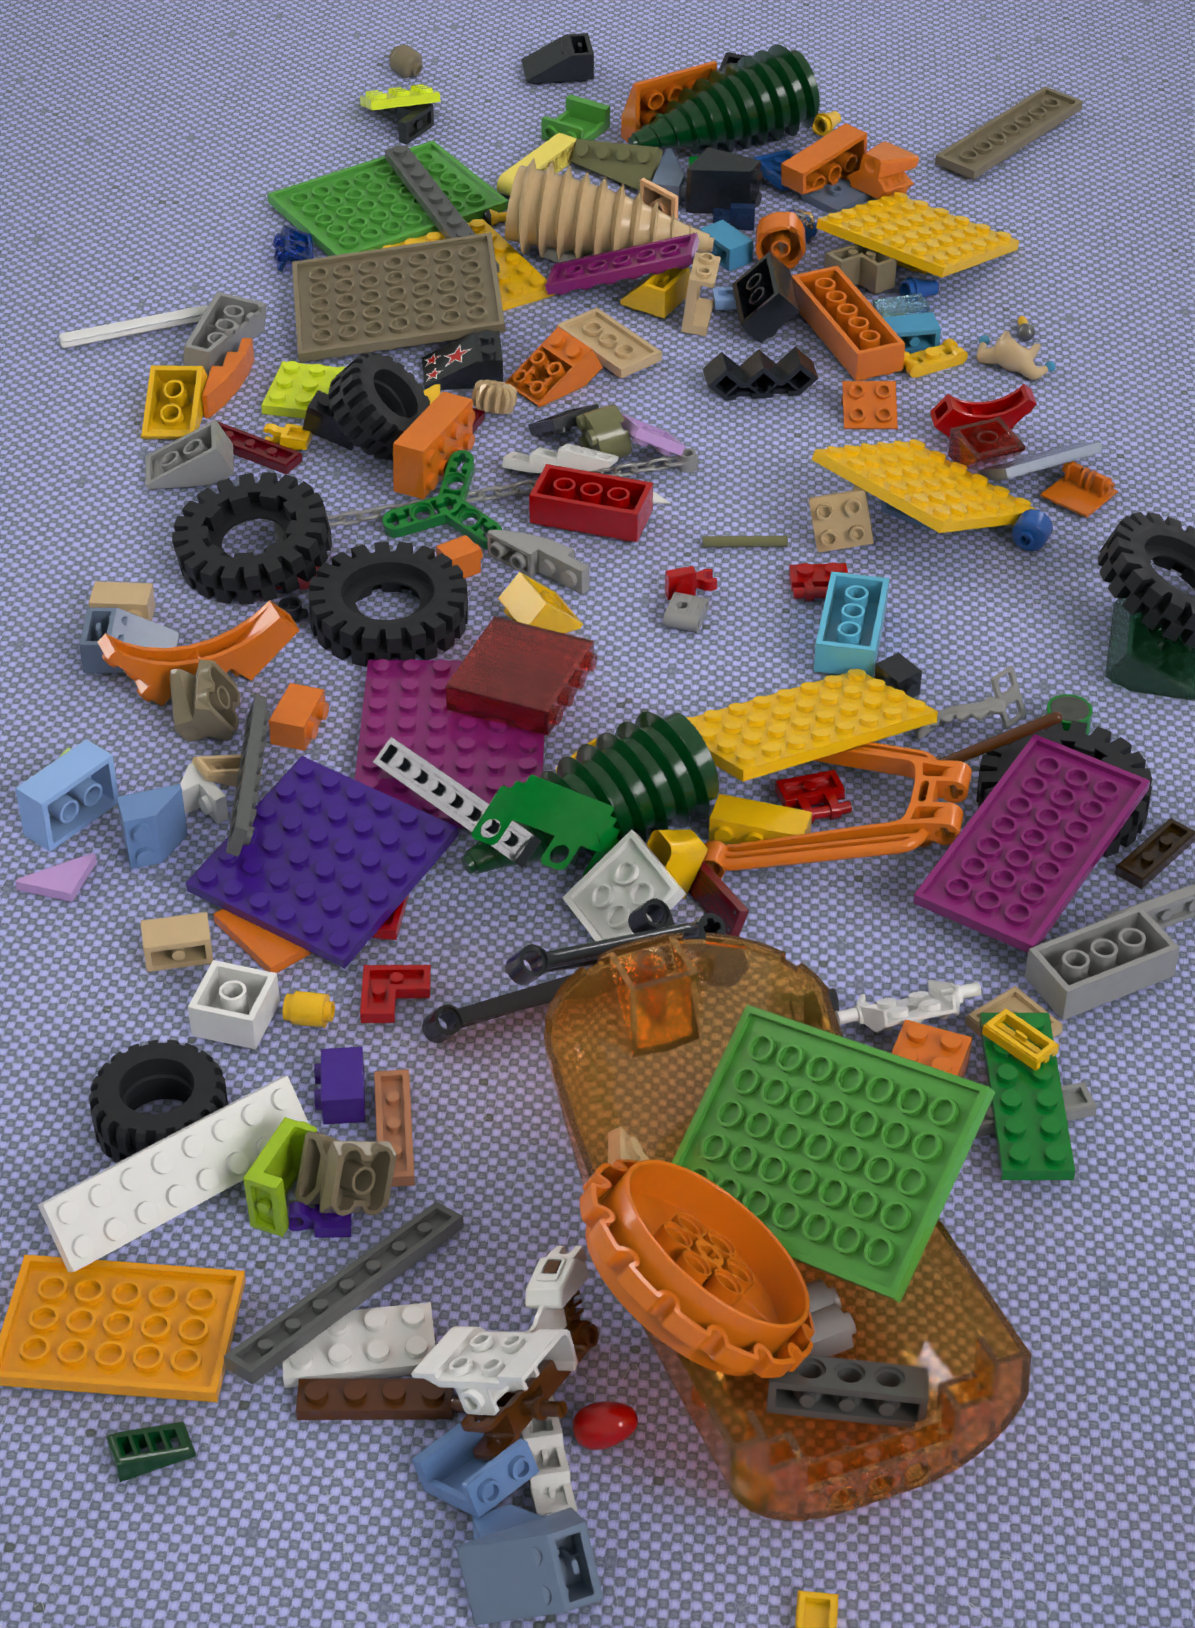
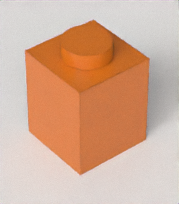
M467 535L436 546V555L438 556L443 553L451 558L452 566L458 565L463 571L464 579L481 573L482 550Z

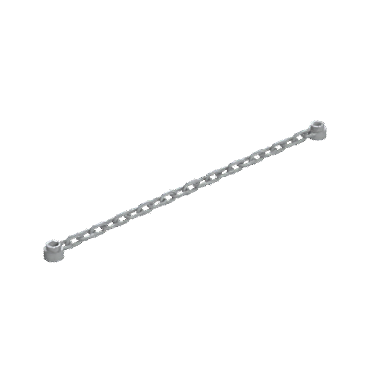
M685 448L681 456L659 457L649 461L624 463L616 467L590 472L604 474V472L613 471L612 474L607 475L626 477L635 473L665 470L669 467H677L681 472L691 473L698 469V455L695 450ZM663 461L664 466L655 467L654 462ZM647 465V468L638 469V466ZM630 467L631 471L621 473L620 468ZM537 480L516 482L512 485L492 486L468 492L466 502L488 501L504 496L531 493ZM528 485L529 489L520 491L518 486ZM511 489L509 492L502 493V490ZM494 490L495 495L485 497L484 492ZM477 495V497L468 499V496ZM423 499L327 516L328 520L338 519L337 522L329 523V526L351 525L361 521L382 519L384 515H381L380 510L396 509L423 501ZM373 513V515H371V516H365V517H364V515H363V514ZM355 515L356 519L346 521L345 516ZM276 523L274 526L275 540L282 542L283 529Z

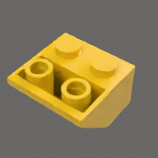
M690 268L667 269L661 274L650 273L620 300V304L633 310L652 314L655 317L665 318L686 298Z

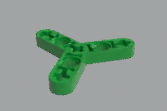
M459 450L451 454L438 496L386 512L382 518L386 535L398 538L447 523L461 534L467 535L483 549L488 550L485 533L487 534L490 530H502V527L466 502L475 471L473 455L465 450ZM462 462H466L462 465V473L459 472L458 466H460ZM453 482H460L463 484V486L457 490H453L448 487ZM446 506H451L453 509L448 510ZM434 509H437L439 514L435 515ZM419 512H428L430 514L426 519L420 520L415 518ZM467 518H474L477 520V522L471 526H466L462 523ZM397 521L399 525L394 526L392 522Z

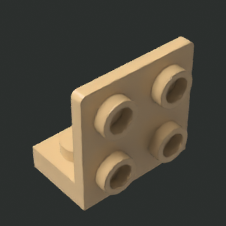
M853 484V491L809 498L818 552L874 544L865 490Z

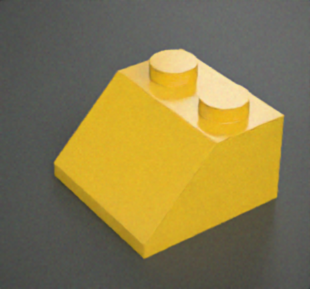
M521 572L516 575L498 598L505 607L504 613L512 620L518 622L517 629L528 638L533 635L544 641L578 630L583 626V623L557 592Z

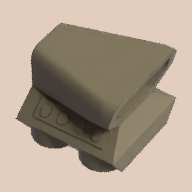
M199 659L195 675L182 669H171L169 678L175 731L189 742L206 737L229 741L234 731L239 727L238 716L235 712L236 707L239 706L241 701L237 684L212 660Z
M308 1132L303 1145L295 1192L296 1201L302 1202L305 1205L320 1204V1213H336L342 1216L350 1213L377 1215L384 1208L388 1207L397 1158L391 1143L380 1141H340L319 1132Z

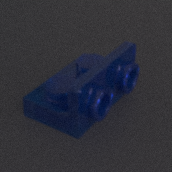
M284 225L281 233L275 235L273 247L275 248L274 260H276L278 271H283L287 261L292 263L294 261L314 259L313 242L310 234Z

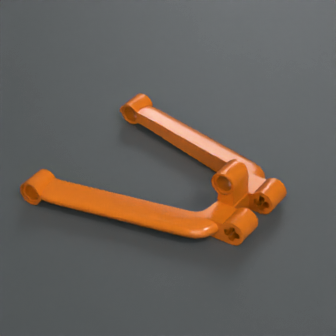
M874 742L812 760L914 779L915 783L911 801L905 815L901 819L892 822L739 844H727V846L720 841L712 840L704 843L708 848L704 862L722 879L725 871L901 854L910 852L918 847H927L933 841L940 845H951L960 834L964 815L963 810L954 803H960L967 798L972 770L968 764L962 761L937 760L929 752ZM938 798H943L948 802H938Z

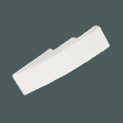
M567 443L560 447L558 452L541 447L531 452V455L512 451L503 457L502 467L529 473H541L545 465L550 464L593 471L611 467L618 462L619 456Z
M553 1395L550 1397L549 1401H554ZM547 1417L546 1420L542 1421L533 1418L522 1431L520 1439L528 1442L539 1472L528 1480L535 1514L546 1516L570 1507L577 1512L559 1417Z

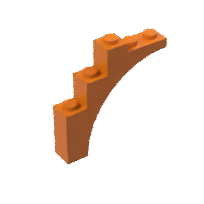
M269 600L253 616L233 629L212 639L191 645L170 648L143 647L123 642L106 633L98 641V644L104 653L102 655L103 660L113 668L117 666L122 668L135 681L138 687L136 691L141 698L147 702L152 700L163 706L171 698L169 678L171 669H182L195 675L199 659L212 660L226 673L230 671L235 676L243 675L252 681L300 630L288 612Z

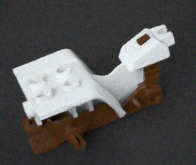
M557 1246L547 1257L539 1259L526 1288V1307L538 1309L533 1325L529 1330L503 1332L486 1331L482 1327L454 1326L411 1373L413 1378L426 1379L438 1387L456 1389L458 1396H454L452 1399L451 1408L455 1413H467V1416L461 1422L462 1429L465 1432L484 1433L483 1438L472 1450L474 1457L478 1460L494 1459L520 1439L522 1431L533 1418L542 1421L546 1420L547 1417L564 1418V1415L567 1414V1404L565 1401H549V1399L568 1375L576 1370L578 1363L591 1347L596 1346L599 1340L597 1326L588 1320L580 1319V1314L584 1312V1308H575L582 1303V1299H573L580 1294V1287L590 1276L585 1264L587 1257L582 1246H575L569 1253H566L564 1246Z

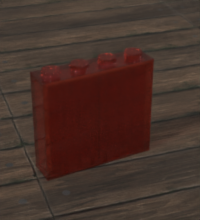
M494 616L447 683V710L549 736L554 726L560 724L565 709L571 707L577 690L583 688L588 673L590 671L593 672L596 667L598 657L597 654H594V641Z

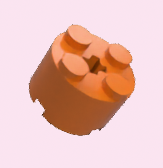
M791 211L774 212L762 217L756 228V255L758 260L763 258L768 252H771L787 268H794L806 251L803 223Z

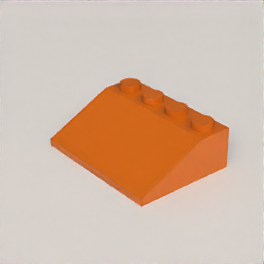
M708 62L634 83L621 116V138L628 143V138L631 137L632 133L654 121L657 114H664L666 106L671 100L678 102L679 94L683 89L688 88L692 90L696 80H707L708 75L712 71L717 70V62Z

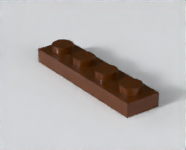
M423 1378L299 1379L296 1416L297 1420H451L453 1416L451 1401L454 1388L438 1387Z

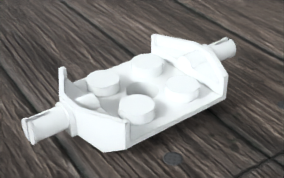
M928 980L929 993L917 991L910 993L908 998L905 999L884 998L876 1001V1004H869L866 1002L865 994H861L854 1008L835 1011V1019L838 1025L857 1021L859 1024H865L876 1033L882 1030L885 1032L891 1031L895 1025H903L905 1019L922 1023L924 1019L937 1016L944 1020L951 1014L959 1015L960 1003H964V998L981 996V986L977 981L965 985H954L948 982Z

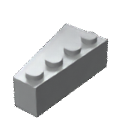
M216 292L184 346L183 366H203L207 376H209L212 366H223L227 352H238L242 338L254 339L265 330L267 303Z

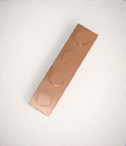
M409 1069L374 1071L377 1141L390 1142L397 1155L392 1187L414 1186Z

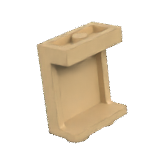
M707 252L695 253L688 282L681 332L701 336L707 335L714 300L699 298L701 286L714 288L721 257Z

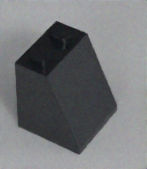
M708 147L687 168L686 212L713 214L714 208L731 209V203L755 204V207H758L762 199V193L760 192V183L763 177L761 160Z

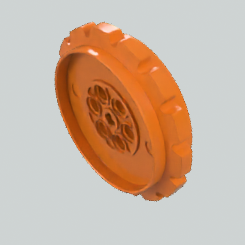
M616 1159L612 1165L605 1162L597 1168L583 1185L585 1192L579 1198L582 1220L586 1224L585 1238L587 1248L598 1273L624 1308L664 1344L687 1359L710 1370L733 1376L756 1374L762 1378L783 1377L787 1371L793 1372L810 1354L813 1348V1342L810 1338L815 1334L809 1311V1293L800 1270L790 1254L768 1227L727 1191L692 1170L662 1160L637 1161Z

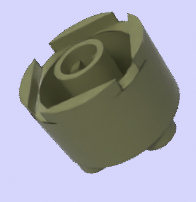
M616 405L604 406L576 416V423L582 434V437L578 438L580 447L619 456L618 460L631 454L630 435L628 430H623L620 422L625 420Z

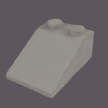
M216 420L147 455L145 460V486L148 490L212 485L217 481L228 479L234 473L233 443Z

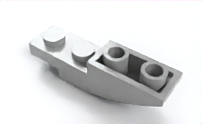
M490 530L487 532L488 555L529 577L539 572L581 595L589 590V566L575 559L574 549L550 539L506 530Z

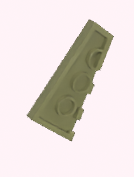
M576 139L571 162L595 174L605 176L614 182L624 183L627 187L640 191V179L645 178L652 182L660 164L663 151L659 147Z

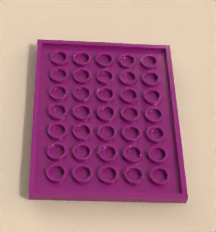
M368 660L355 780L458 828H465L373 763V761L390 737H392L488 804H490L501 786L504 785L511 788L516 781L526 782L530 775L540 777L544 769L547 661Z

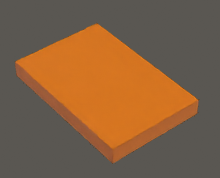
M224 909L213 914L214 922L265 971L278 973L312 954V952Z

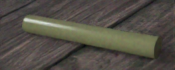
M702 536V548L788 546L787 536Z

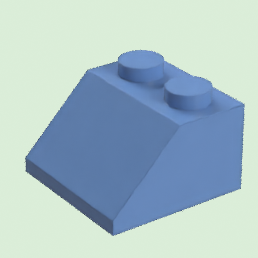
M181 784L117 797L123 843L131 869L163 863L188 836Z

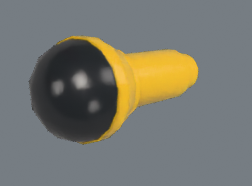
M489 209L483 213L482 219L492 227L499 222H506L507 212Z

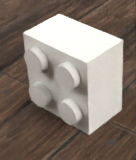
M213 960L188 1006L191 1036L256 1050L280 1003L277 973Z

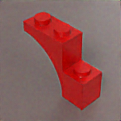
M1023 384L1007 396L987 402H969L947 394L930 411L934 427L957 443L964 436H967L975 425L997 440H1000L1005 434L1012 431L1014 426L1025 415H1028L1037 403L1032 389Z

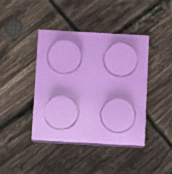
M622 414L625 421L620 423L625 430H628L630 437L633 438V442L644 447L650 444L656 447V451L666 456H671L672 453L679 456L682 455L686 446L669 432Z

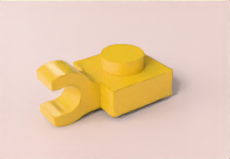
M268 423L263 429L264 433L273 435V437L266 436V440L276 444L280 442V445L292 450H307L313 437L311 431H305L302 429L303 426L286 423L285 427H279Z

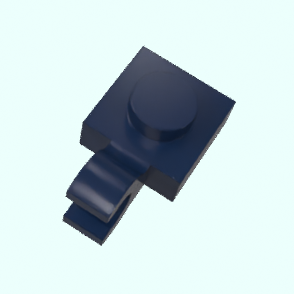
M731 203V209L714 208L713 223L724 220L737 230H754L755 204Z

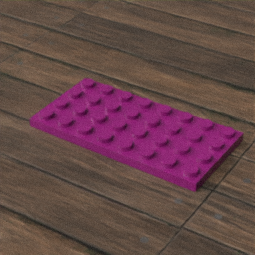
M1034 734L914 893L913 903L1028 953L1029 948L1040 945L1149 790L1150 780Z

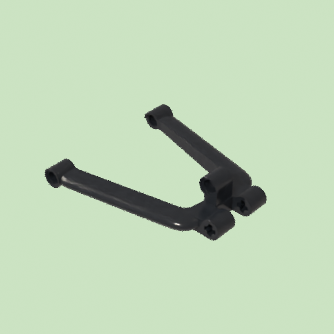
M657 898L650 899L633 910L629 915L628 924L634 934L547 952L541 946L531 944L522 948L507 960L505 972L515 983L527 985L544 973L601 966L461 1008L450 1004L443 1005L426 1016L422 1023V1031L429 1041L442 1043L464 1027L528 1008L598 992L670 972L689 961L694 954L703 952L721 941L726 934L725 923L718 915L707 913L692 923L675 925L667 904ZM523 960L529 963L531 971L526 968ZM438 1018L445 1022L447 1030L440 1025Z

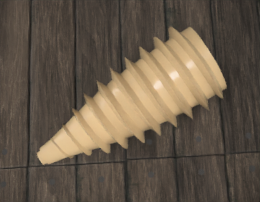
M534 158L528 167L521 165L517 170L510 194L505 223V239L519 242L523 255H526L530 248L535 245L538 246L541 258L545 256L549 248L556 249L559 261L567 251L574 252L577 259L584 257L585 254L596 255L692 233H697L700 241L697 252L712 253L715 238L710 237V234L675 219L674 213L668 216L659 211L658 201L653 207L646 205L642 202L641 191L634 199L626 196L624 183L617 192L608 189L606 177L597 186L590 183L588 171L582 180L573 178L571 166L562 176L555 173L553 161L543 171L536 168Z

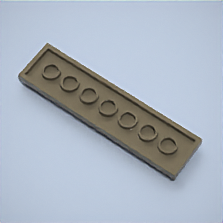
M1043 87L938 153L935 164L944 167L948 171L959 173L965 178L974 180L1081 111L1083 101L1048 87Z

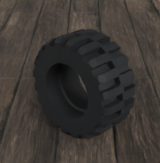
M364 353L355 358L331 381L328 393L330 410L334 412L336 423H339L342 427L341 431L345 436H349L352 440L351 442L356 447H361L363 452L368 455L373 454L374 458L393 460V443L430 405V400L428 396H425L422 385L418 384L414 379L415 376L411 372L404 369L405 366L400 362L396 363L393 361V358L383 356L381 353Z
M158 1040L148 1041L147 1045H132L125 1053L118 1052L112 1056L110 1064L106 1062L97 1072L98 1076L92 1081L90 1087L91 1094L89 1095L96 1140L104 1154L113 1158L115 1163L228 1105L225 1078L219 1064L213 1061V1057L205 1051L201 1050L198 1052L196 1046L188 1043L183 1046L176 1040H167V1043H159ZM159 1099H175L185 1102L178 1108L161 1114H144L135 1111L140 1106Z

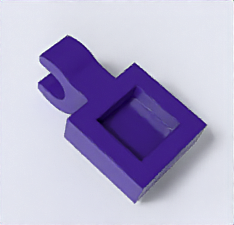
M302 1202L289 1203V1230L315 1229V1238L351 1237L352 1213L345 1216L336 1213H320V1204H316L315 1208H311Z

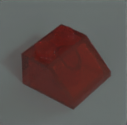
M1000 417L954 427L950 431L948 456L953 462L965 465L967 469L1009 459L1025 451V445Z

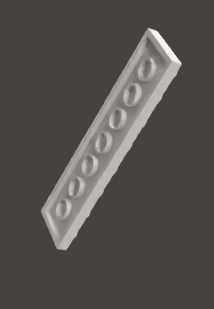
M282 1076L38 1204L67 1271L75 1272L242 1181L284 1117L309 1123L289 1077Z

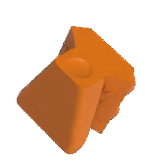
M887 141L881 142L864 153L860 169L848 175L851 187L877 199H881L882 196L893 195L895 192L906 194L907 190L914 183L904 171L916 168L919 157Z

